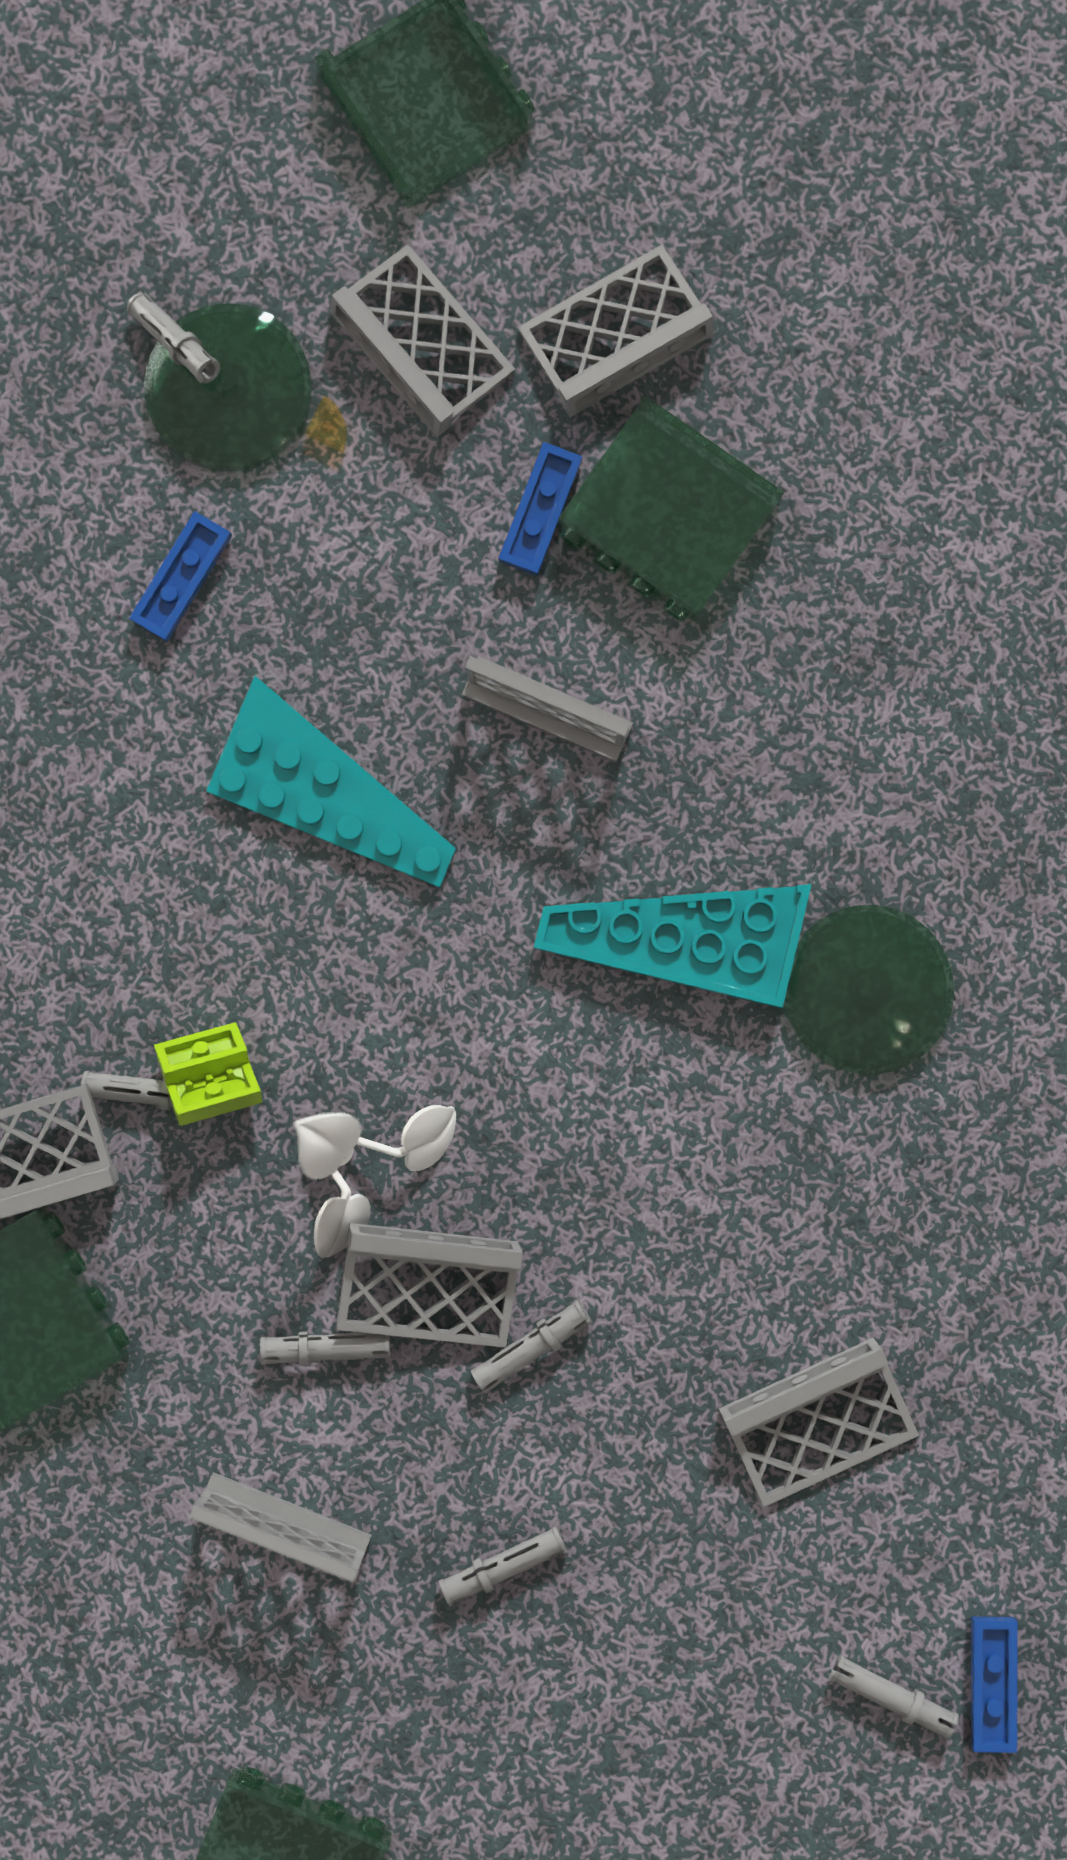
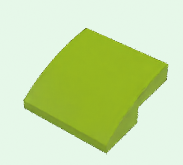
M236 1022L154 1045L161 1073L179 1126L263 1103L261 1090L249 1063L248 1051Z

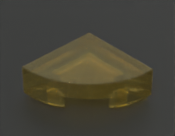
M323 396L305 434L343 454L348 435L346 433L345 419L337 405L328 397Z

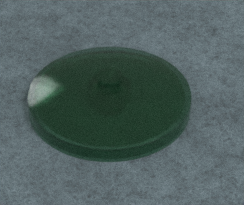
M242 304L209 305L192 311L178 319L176 323L185 332L193 333L201 341V347L219 362L220 371L213 381L200 383L184 365H177L169 357L168 350L157 341L145 370L144 396L148 414L161 438L183 459L194 465L214 471L234 472L248 470L277 457L298 436L305 424L311 406V372L303 349L295 336L275 317L257 308Z
M879 905L852 906L822 918L799 939L784 1005L795 1034L802 1044L818 1059L830 1066L850 1073L883 1074L901 1069L915 1062L927 1053L940 1038L952 1011L954 1000L953 974L941 944L929 929L918 920L890 907Z

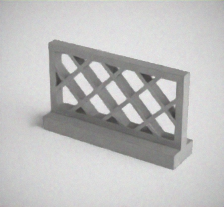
M408 244L347 289L343 286L331 297V315L436 437L446 431L452 421L515 373V368ZM407 260L417 272L416 285L392 282L393 270ZM388 274L387 281L381 280ZM422 279L427 283L428 286L421 285ZM369 288L386 290L385 309L367 307L359 298V295ZM391 291L415 294L414 312L389 309ZM420 295L438 296L444 303L443 316L419 313ZM449 310L455 317H448ZM377 317L384 318L383 324L377 319ZM388 319L413 322L412 339L394 338L388 331ZM418 322L442 325L441 344L416 341ZM447 326L464 327L471 335L470 347L446 345ZM476 341L483 349L475 348ZM404 349H411L410 356ZM415 351L440 353L438 372L421 370L415 363ZM445 354L468 356V375L443 372ZM474 357L492 359L501 370L491 378L473 376ZM431 380L437 381V387L431 382ZM442 383L467 384L466 397L455 406H452L442 394ZM472 385L479 386L472 392Z
M663 245L656 247L518 327L528 348L559 395L569 417L574 416L714 335L712 314L705 303L701 304ZM660 260L667 272L664 285L641 280L644 269ZM636 274L635 279H634V278H629V277H631L632 275ZM671 280L674 282L676 287L670 286ZM617 284L632 288L628 305L606 301L608 289ZM638 290L661 294L656 311L634 307ZM600 294L599 299H594V297ZM667 295L685 299L690 307L689 310L679 316L662 313ZM580 305L595 308L596 311L592 325L587 326L570 322L572 310ZM603 310L625 315L620 332L598 328ZM564 315L563 320L558 319L559 317ZM631 316L653 321L651 331L642 337L626 334ZM544 326L560 329L555 347L538 344L532 333ZM567 331L589 335L584 353L562 349ZM595 337L617 341L614 353L606 358L590 355ZM546 355L552 356L551 363L547 359ZM559 358L581 362L578 374L562 382L556 373Z
M469 656L465 666L467 683L462 697L615 763L617 762L633 722L480 656L478 658Z
M88 1083L0 1109V1128L6 1130L0 1142V1162L19 1171L12 1186L0 1187V1219L110 1187L119 1180L115 1162L112 1163ZM80 1096L85 1114L78 1126L56 1115L64 1100ZM56 1103L51 1112L42 1108L43 1106ZM32 1110L47 1118L37 1138L15 1127L23 1112ZM15 1115L10 1124L1 1120ZM87 1120L91 1133L83 1129ZM52 1121L74 1132L64 1153L42 1142ZM11 1134L33 1145L23 1165L1 1154ZM79 1135L95 1143L99 1160L84 1164L69 1156ZM38 1148L60 1159L52 1174L43 1176L28 1168ZM65 1162L74 1166L61 1171ZM24 1174L33 1178L32 1180L20 1183Z
M349 1223L348 1247L336 1323L337 1330L506 1348L518 1269L521 1270L523 1257L518 1241ZM356 1256L375 1258L383 1270L363 1284L354 1272ZM383 1259L395 1260V1261H393L391 1264L387 1265L386 1262H385ZM406 1261L416 1262L426 1274L405 1288L393 1271ZM426 1264H434L436 1266L430 1270ZM448 1266L460 1267L467 1276V1279L448 1293L435 1276ZM468 1268L479 1270L472 1275ZM490 1271L507 1272L505 1287L492 1297L486 1293L478 1282ZM389 1276L401 1293L384 1306H381L369 1289ZM431 1280L444 1297L424 1311L411 1294ZM352 1281H354L359 1288L351 1293ZM474 1285L485 1299V1302L466 1316L454 1299ZM363 1294L377 1310L364 1321L347 1319L349 1305ZM407 1299L419 1316L407 1325L395 1324L387 1313ZM503 1299L502 1308L500 1310L497 1307L496 1303ZM449 1303L461 1320L450 1329H439L430 1317ZM492 1308L500 1318L498 1335L480 1333L472 1324V1321ZM381 1317H383V1319H384L387 1323L376 1322V1321L379 1320ZM425 1321L429 1327H420L419 1325ZM467 1326L471 1332L461 1330Z
M874 1338L719 1408L763 1507L919 1436L888 1367L889 1364L884 1352ZM881 1372L886 1384L880 1399L877 1400L860 1394L864 1379ZM853 1385L852 1390L846 1389V1387ZM833 1393L848 1397L841 1418L820 1411L825 1397ZM890 1395L895 1406L887 1403ZM856 1400L876 1407L868 1428L848 1421ZM814 1403L813 1408H810L807 1405ZM796 1410L810 1415L802 1436L781 1429L786 1415ZM884 1410L900 1415L905 1429L890 1436L876 1431ZM817 1418L837 1425L830 1445L809 1439ZM776 1420L774 1426L768 1424ZM757 1428L771 1433L763 1454L746 1448L741 1436ZM845 1428L865 1434L860 1450L851 1454L837 1449ZM778 1436L799 1443L791 1464L771 1457ZM873 1438L879 1439V1441L871 1444ZM806 1446L826 1452L821 1468L809 1471L799 1467ZM834 1456L840 1457V1459L832 1462ZM751 1458L760 1461L757 1470ZM767 1464L787 1470L783 1485L766 1492L761 1479ZM795 1473L801 1475V1477L793 1480Z
M214 1472L205 1491L194 1503L189 1515L191 1519L353 1583L372 1536L369 1533Z

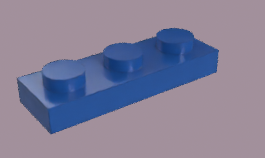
M543 442L499 555L498 561L500 563L538 577L583 461V456Z
M194 511L129 619L165 642H168L232 538L231 532Z
M971 1616V1748L973 1752L1017 1753L1018 1621L1015 1617Z

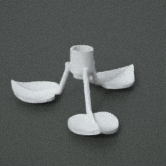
M432 1105L415 1113L404 1127L401 1136L403 1147L393 1148L361 1138L359 1121L349 1114L328 1113L295 1121L299 1141V1162L304 1174L312 1179H320L332 1175L341 1189V1197H333L327 1200L316 1218L314 1245L317 1254L321 1258L331 1257L348 1247L349 1223L367 1225L370 1218L368 1199L361 1194L351 1196L349 1186L337 1170L339 1166L345 1165L351 1159L354 1153V1146L357 1144L395 1157L405 1156V1166L410 1171L424 1170L436 1163L451 1143L456 1126V1111L453 1106Z

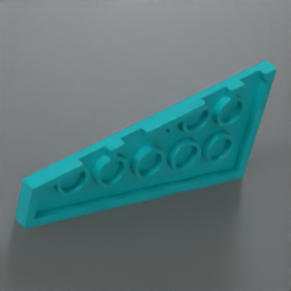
M254 675L206 792L441 888L456 848Z
M812 884L732 892L720 891L662 896L661 898L626 899L602 903L590 902L544 906L533 948L782 1009Z

